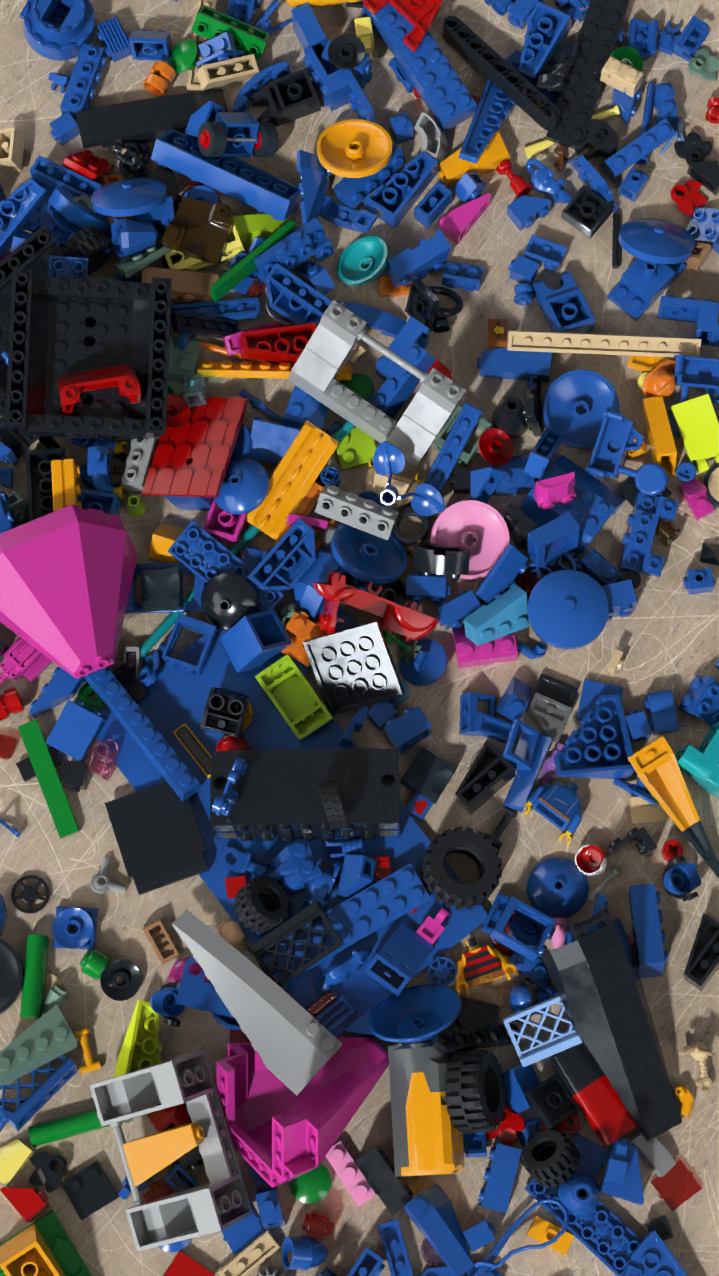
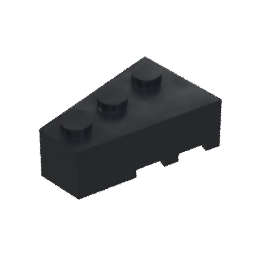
M486 740L482 751L474 761L475 763L470 771L467 772L455 793L457 801L470 815L516 775L514 767L488 740Z
M704 912L684 971V979L700 991L703 990L719 968V923Z

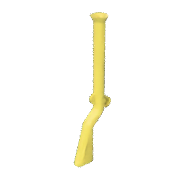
M615 105L613 108L593 114L591 121L593 119L601 120L613 115H620L618 106ZM543 140L525 146L524 151L528 160L552 146L555 142Z

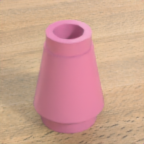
M552 918L556 920L553 926L556 930L551 938L552 947H561L565 943L569 923H567V918Z

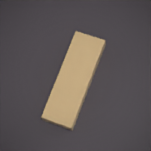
M267 1229L220 1268L218 1273L220 1276H247L281 1246Z

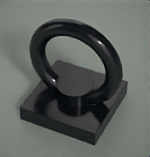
M419 278L412 280L405 312L428 327L429 332H432L436 315L450 317L462 311L463 300L456 292L439 286L427 287ZM434 294H441L451 298L456 303V306L451 309L438 308L440 300Z

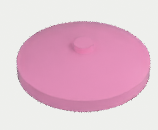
M474 500L454 503L442 511L433 524L430 543L441 546H460L470 551L469 573L460 575L459 578L478 579L487 576L510 542L509 530L501 514L492 506Z

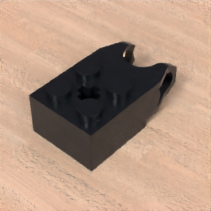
M307 68L273 80L272 84L263 86L249 97L251 106L268 107L266 111L256 118L257 121L272 123L274 126H280L321 111Z

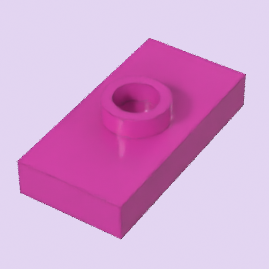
M290 513L286 518V524L293 525L300 518L311 529L325 531L328 525L327 520Z

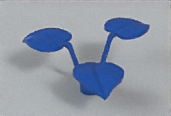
M387 441L382 442L374 453L373 466L377 474H389L386 488L380 494V499L378 494L373 491H365L358 497L373 500L376 504L385 507L392 505L396 499L401 500L402 498L413 496L411 500L412 509L421 516H431L444 511L445 503L443 496L431 484H419L416 487L415 493L399 495L397 488L391 486L392 473L398 474L403 470L406 463L405 456L396 446Z

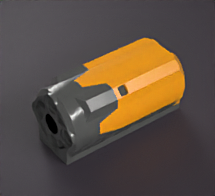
M433 1043L388 1046L395 1177L458 1174L465 1164L463 1133L458 1131L454 1124L451 1123L450 1115L446 1109L447 1104L445 1103L444 1074L446 1073V1065L449 1063L448 1060L455 1052L440 1053L434 1048ZM441 1043L443 1046L447 1047V1043Z

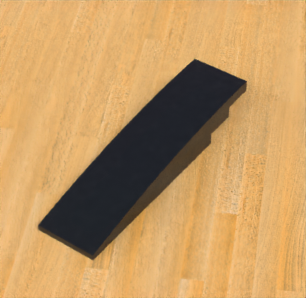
M223 89L124 102L75 112L82 145L85 149L102 145L103 148L115 146L116 142L122 144L123 141H135V143L150 142L171 129L185 134L190 116L208 101H213L224 107L225 112H228Z

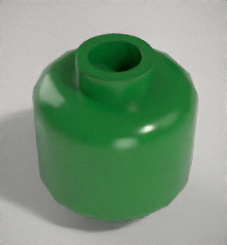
M97 949L87 950L79 964L82 966L81 971L89 977L98 980L110 962V957Z

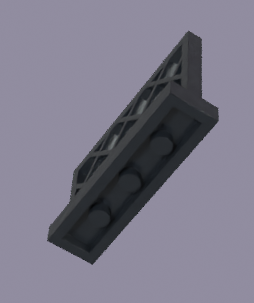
M320 902L312 903L247 947L251 955H254L263 972L275 983L276 981L273 978L274 970H285L284 979L276 983L280 987L344 945V942L323 911L324 908ZM319 916L324 920L323 931L312 928L314 919ZM298 930H308L306 942L295 940ZM312 931L322 933L320 945L309 943ZM326 934L333 935L337 941L332 947L323 946ZM283 940L291 941L289 954L279 952V946ZM295 942L305 944L303 957L292 954ZM309 945L319 947L318 956L314 959L306 958ZM266 952L274 953L272 965L265 964L260 956ZM278 954L288 956L286 968L275 966ZM292 957L302 959L301 967L298 970L289 969Z

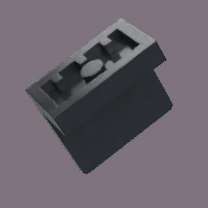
M635 827L627 832L623 840L619 837L609 844L610 846H608L606 855L610 857L636 841V849L647 858L655 852L657 846L644 827L640 829Z

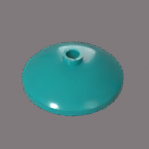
M365 236L351 243L343 251L338 261L337 272L341 280L348 285L359 286L377 278L384 270L389 259L387 244L377 236Z

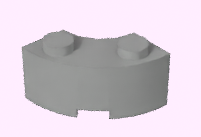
M422 112L414 127L422 137L423 145L421 152L436 159L438 164H440L448 155L447 137L441 127L429 115Z

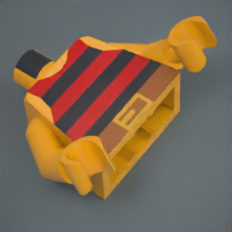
M473 937L465 941L469 952L462 954L461 959L456 964V991L459 996L461 990L467 991V995H469V989L502 978L505 975L508 980H511L509 974L512 972L516 973L517 976L519 974L516 967L510 963L504 954L496 948H490L489 945L480 948L477 937Z

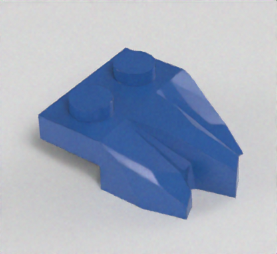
M306 839L285 847L267 864L270 870L275 869L269 875L271 880L276 879L278 883L282 882L284 891L288 893L305 887L304 883L322 875Z

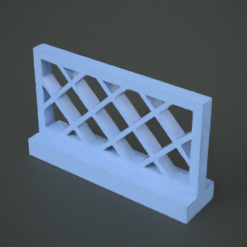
M559 995L503 1018L505 1027L523 1067L582 1043L571 1021L562 1017L565 1008ZM554 1003L562 1005L558 1015L548 1012L550 1005ZM537 1011L543 1014L539 1023L529 1020L531 1013ZM546 1015L556 1018L553 1029L542 1025ZM516 1019L522 1021L523 1025L520 1032L511 1029L509 1022ZM560 1020L570 1024L567 1031L560 1032L556 1030ZM527 1023L537 1027L534 1036L523 1033ZM540 1029L551 1032L548 1039L543 1041L537 1038ZM521 1037L532 1040L529 1047L520 1049L518 1043Z

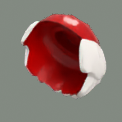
M583 845L575 855V865L584 875H599L606 869L605 853L598 846Z

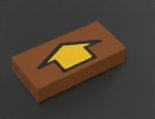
M488 319L489 347H507V319Z

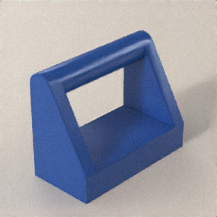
M469 692L460 696L459 735L483 736L473 732L477 714V701H489L488 715L496 717L497 696Z
M519 719L513 720L503 756L514 767V770L532 771L543 735L540 731ZM519 731L521 735L516 747L515 754H513L512 750Z

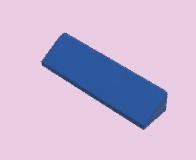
M542 736L532 771H517L503 805L519 812L523 811L553 738Z

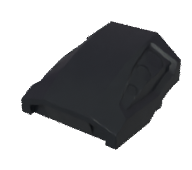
M212 687L200 728L229 734L239 739L251 697L225 688Z

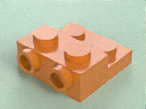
M299 611V613H294L284 628L292 644L280 652L285 655L288 654L291 659L308 668L310 661L303 645L304 640L326 633L320 630L318 621L313 623L308 620L310 618L309 615Z

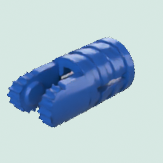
M362 837L347 840L343 838L325 840L326 846L329 847L342 845V850L328 852L327 858L345 857V854L364 855Z

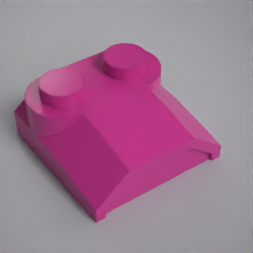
M574 472L535 482L533 495L538 507H543L546 510L553 508L555 504H569L573 502V499L576 497Z

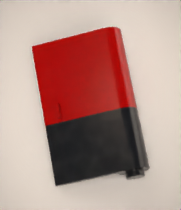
M583 1043L551 1056L552 1058L549 1059L550 1063L581 1107L580 1110L604 1147L637 1127L630 1113L621 1103L622 1100L616 1090L612 1089L609 1084L610 1081L604 1072H601L598 1067L599 1064Z

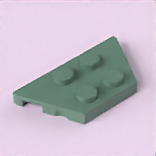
M159 243L131 256L119 258V262L113 266L117 273L130 277L172 249L165 248L163 243Z

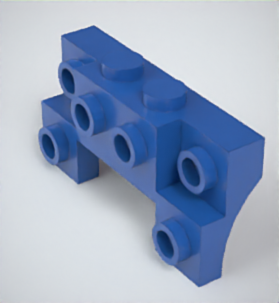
M314 218L253 260L265 280L276 263L290 271L312 255L320 263L335 252L331 241L325 235L322 224Z
M642 492L637 493L632 514H629L626 525H629L622 538L624 547L618 569L631 570L656 577L661 576L665 557L652 554L650 551L658 519L663 518L673 521L679 501L663 496L656 497L645 495Z

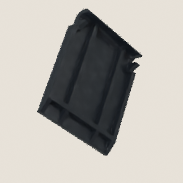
M167 781L105 803L128 877L134 880L139 895L209 871L203 854L207 850L189 798L183 802Z

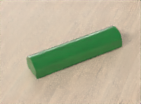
M31 934L27 936L20 1009L21 1019H40L42 1017L49 937L45 935Z
M93 1108L29 1126L28 1132L32 1146L37 1147L109 1127L110 1124L101 1126L100 1120L97 1117V1109Z

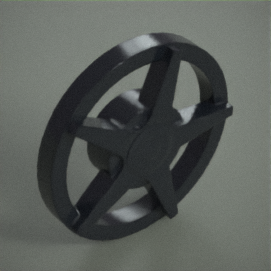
M34 875L20 878L14 884L11 891V899L14 906L19 911L27 914L41 911L47 905L50 897L49 887L46 882ZM27 879L38 880L34 886H27L23 881ZM21 883L24 888L22 894L15 897L16 888ZM41 883L46 889V898L40 896L37 890ZM24 899L27 902L28 910L22 909L16 900ZM37 899L44 900L40 907L31 910L32 903L37 901Z

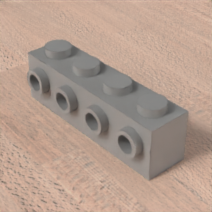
M161 436L147 439H132L130 453L126 459V468L121 477V484L128 492L142 493L148 470L151 468Z
M327 484L320 493L315 513L385 540H389L399 515V512L391 507H384L376 504L373 500L363 499L355 493L345 492L334 485Z

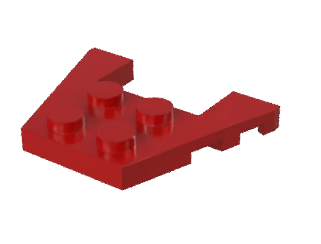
M364 0L363 5L374 15L380 12L388 3L391 4L415 27L403 38V43L414 53L417 52L442 6L441 0Z

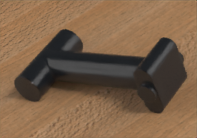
M507 806L504 808L506 813L493 834L490 836L485 833L483 836L486 840L490 838L493 841L492 846L494 848L497 847L498 850L503 845L502 842L498 841L512 817L516 818L518 815L516 811Z

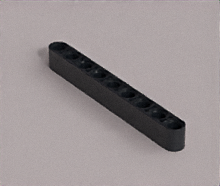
M448 16L444 19L442 35L449 44L543 129L553 131L557 128L560 110L458 17Z

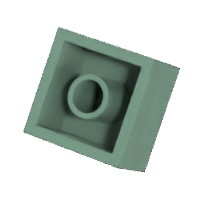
M170 336L168 381L195 385L197 369L203 351L201 341L189 339L186 348L180 349L178 345L179 338Z

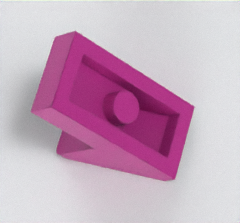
M695 478L678 486L696 521L714 513L715 509L706 495L707 488Z

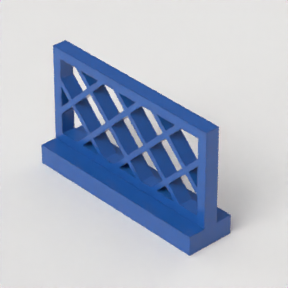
M61 1055L58 1058L64 1063L59 1068H50V1062H48L47 1068L35 1069L27 1073L32 1074V1083L20 1084V1077L17 1079V1084L0 1085V1090L2 1089V1099H0L2 1108L0 1107V1114L11 1123L12 1127L19 1131L78 1072L76 1063ZM35 1073H47V1080L44 1083H35ZM20 1088H32V1095L29 1098H20ZM5 1089H17V1098L5 1099ZM5 1103H17V1109L9 1115L5 1111Z

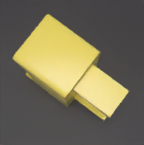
M371 17L354 19L356 37L364 44L365 53L370 54V59H373L372 50L375 49Z

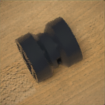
M436 315L432 331L435 333L449 331L451 329L450 322L448 321L449 317Z

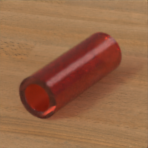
M329 990L305 1010L313 1017H316L334 1003L337 998Z

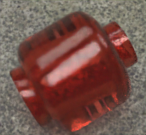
M313 1209L310 1213H306L302 1230H305V1234L311 1238L325 1240L328 1234L332 1235L335 1222L331 1221L330 1213Z

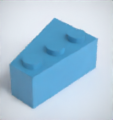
M515 583L510 585V589L504 594L495 596L493 602L487 606H481L464 619L465 636L477 646L529 627L527 593Z

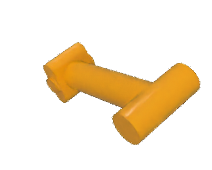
M89 1028L75 1031V1036H79L85 1065L79 1066L81 1074L102 1069L100 1060L93 1061L87 1033H90Z

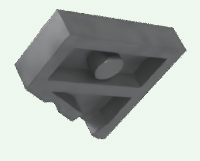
M536 692L528 712L548 736L553 738V742L558 744L573 708Z

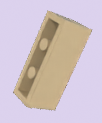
M254 54L202 65L197 71L202 90L249 80L259 73Z

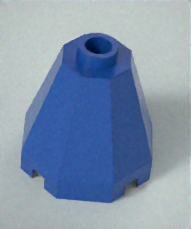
M113 217V221L116 223L111 224L113 247L117 246V251H114V253L119 258L128 257L155 245L156 240L159 238L158 230L152 224L125 217Z

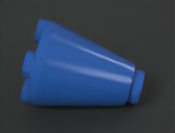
M581 1171L573 1172L571 1179L568 1178L566 1183L559 1184V1201L566 1207L569 1213L586 1215L592 1212L599 1204L601 1197L600 1186L590 1174ZM580 1189H585L587 1192L583 1198L578 1195Z

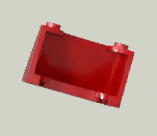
M118 365L62 375L58 380V389L63 415L73 414L74 405L81 403L80 393L118 387L119 395L126 396L131 404L141 403L140 384L134 368L130 365Z

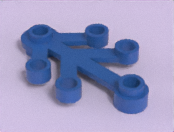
M235 759L223 795H217L214 800L212 811L216 812L218 816L221 814L229 816L232 809V804L230 803L235 804L239 792L232 789L238 777L246 774L248 764L245 763L244 759Z

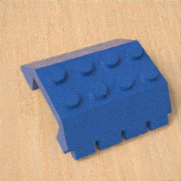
M38 156L29 171L32 176L31 179L45 189L46 192L23 229L34 233L45 225L57 240L62 241V247L64 248L77 232L64 230L53 220L51 215L53 206L48 201L56 186L74 195L73 198L86 194L91 199L93 192L103 185L44 157Z
M562 455L550 465L543 478L539 479V481L574 472V489L576 493L574 501L569 504H555L553 508L544 510L543 507H538L537 502H535L533 487L519 509L532 521L536 520L535 524L539 527L570 512L573 518L576 517L581 526L578 547L569 551L570 553L575 552L577 557L580 552L585 554L591 546L592 540L612 514H616L626 499L591 474L586 475L584 469Z

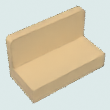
M631 797L629 800L633 825L672 820L660 804L655 806L640 797Z

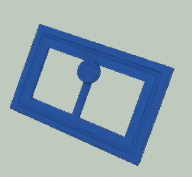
M182 563L136 564L132 581H135L136 591L137 575H140V570L179 567L183 570V574L195 573ZM195 574L193 602H186L183 609L145 612L140 608V603H136L133 610L125 611V613L203 612L201 595L205 582Z

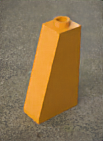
M499 131L477 164L459 159L460 148L440 163L438 176L440 181L445 183L446 187L457 184L466 172L476 171L481 175L495 170L503 160L510 158Z
M663 396L643 399L642 411L652 463L663 466L668 476L675 475L677 450Z
M195 1121L133 1139L123 1144L134 1185L137 1186L147 1181L203 1143L204 1131L199 1122Z

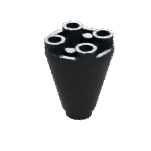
M513 396L504 399L493 410L491 416L492 427L501 429L510 438H517L523 435L528 430L529 425L526 424V418L523 417L522 402Z

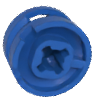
M446 957L434 959L428 968L430 982L433 985L446 987L454 983L457 975V968L454 962Z

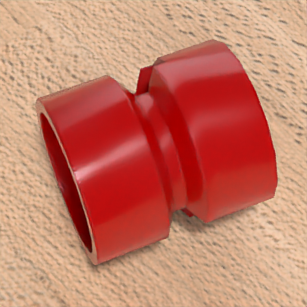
M15 687L4 691V695H0V721L9 718L10 713L18 714L25 710Z

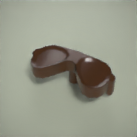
M559 145L554 149V152L559 155V158L554 163V167L564 171L565 161L568 158L565 156V147Z

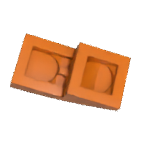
M380 277L378 279L380 297L409 295L412 283L396 288L389 277Z

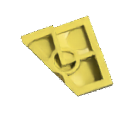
M19 1139L0 1148V1182L5 1186L11 1183L19 1170L25 1166L35 1152Z

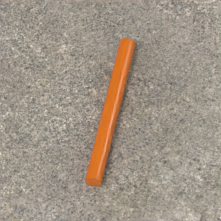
M201 341L202 349L227 355L225 347ZM240 352L232 355H227L241 360L250 361L252 363L263 362V360L241 358Z

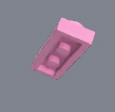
M339 1141L332 1146L325 1157L359 1207L376 1194L342 1142Z

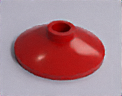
M167 394L166 428H181L189 421V405L181 397Z
M487 429L479 438L480 453L488 463L500 466L512 459L514 453L512 440L501 429Z

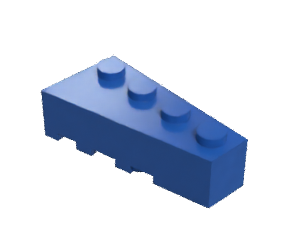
M421 152L406 164L403 170L395 173L384 185L381 184L374 193L364 198L365 210L377 215L378 218L396 228L439 171L438 161L428 154Z
M655 884L630 886L628 894L631 921H634V924H632L633 939L637 942L635 943L634 955L635 960H639L640 978L662 977L664 964L668 962L667 949H663L662 943L665 942V931L660 928L663 916L662 911L658 910L657 906L660 903L659 891H655Z

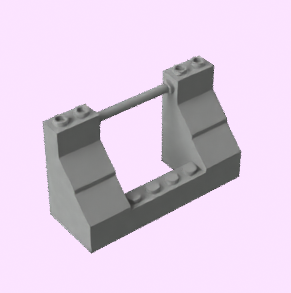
M333 300L323 313L318 327L293 366L288 381L379 443L387 441L403 452L405 460L417 467L447 424L466 390L435 368L429 374L419 370L365 333L364 328L367 322ZM361 339L420 379L419 382L422 383L417 394L398 422L336 381L352 358L358 341Z
M205 1049L90 1085L91 1096L94 1099L97 1117L100 1120L101 1126L110 1124V1127H113L135 1201L132 1202L133 1206L125 1211L137 1252L219 1232L253 1215ZM186 1103L191 1121H198L204 1131V1142L199 1145V1153L202 1156L205 1173L209 1182L145 1202V1199H142L139 1186L134 1185L124 1152L123 1144L126 1141L121 1127L122 1121Z

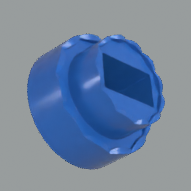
M28 0L24 8L23 20L26 40L34 51L51 60L63 61L78 57L84 43L91 45L95 35L94 10L90 1Z

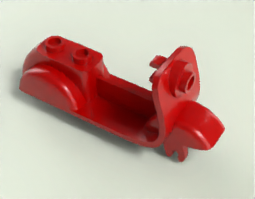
M332 570L327 575V583L312 582L316 592L326 599L323 613L318 620L320 630H323L326 634H334L335 631H339L335 628L337 622L344 623L343 619L337 618L340 603L348 604L382 617L380 621L381 627L387 629L390 634H394V632L401 634L400 638L411 642L412 639L419 640L425 637L439 622L438 619L422 613V604L417 606L416 602L410 604L411 600H407L403 605H399L376 596L381 593L382 586L378 585L377 589L372 591V582L367 583V592L345 584V575H340L338 572L334 573Z

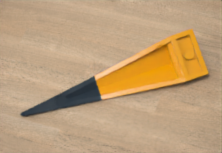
M660 736L629 756L628 760L638 774L639 779L719 879V862L697 814L676 757L664 736Z

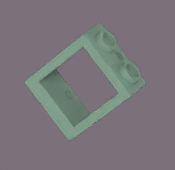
M458 405L434 442V450L440 452L463 407ZM481 416L476 428L484 432L492 428V424L487 418ZM479 438L469 454L464 451L462 452L457 463L468 468L479 451Z

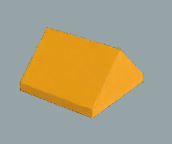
M161 522L152 534L148 558L161 563H181L168 550L185 529Z

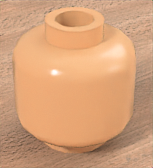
M229 920L220 923L216 933L235 949H241L246 936L240 924Z

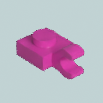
M442 908L434 919L428 916L416 933L433 945L445 930L441 924L447 918L449 912Z

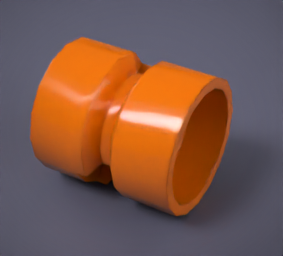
M155 61L150 74L147 75L143 82V86L155 96H164L169 87L168 84L172 82L176 72L168 64L162 61Z

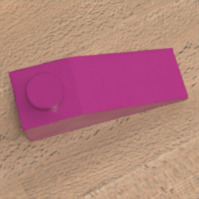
M487 193L451 210L447 216L444 215L439 221L440 230L443 235L458 245L489 207L492 195Z

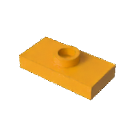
M630 356L627 368L650 373L658 364L664 360H670V358Z
M536 1216L527 1236L544 1243L553 1239L561 1228ZM565 1231L555 1243L548 1245V1247L566 1255L575 1236Z

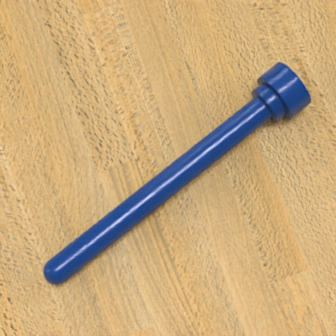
M653 82L648 83L640 136L649 130L655 89ZM649 154L637 161L636 164H646Z

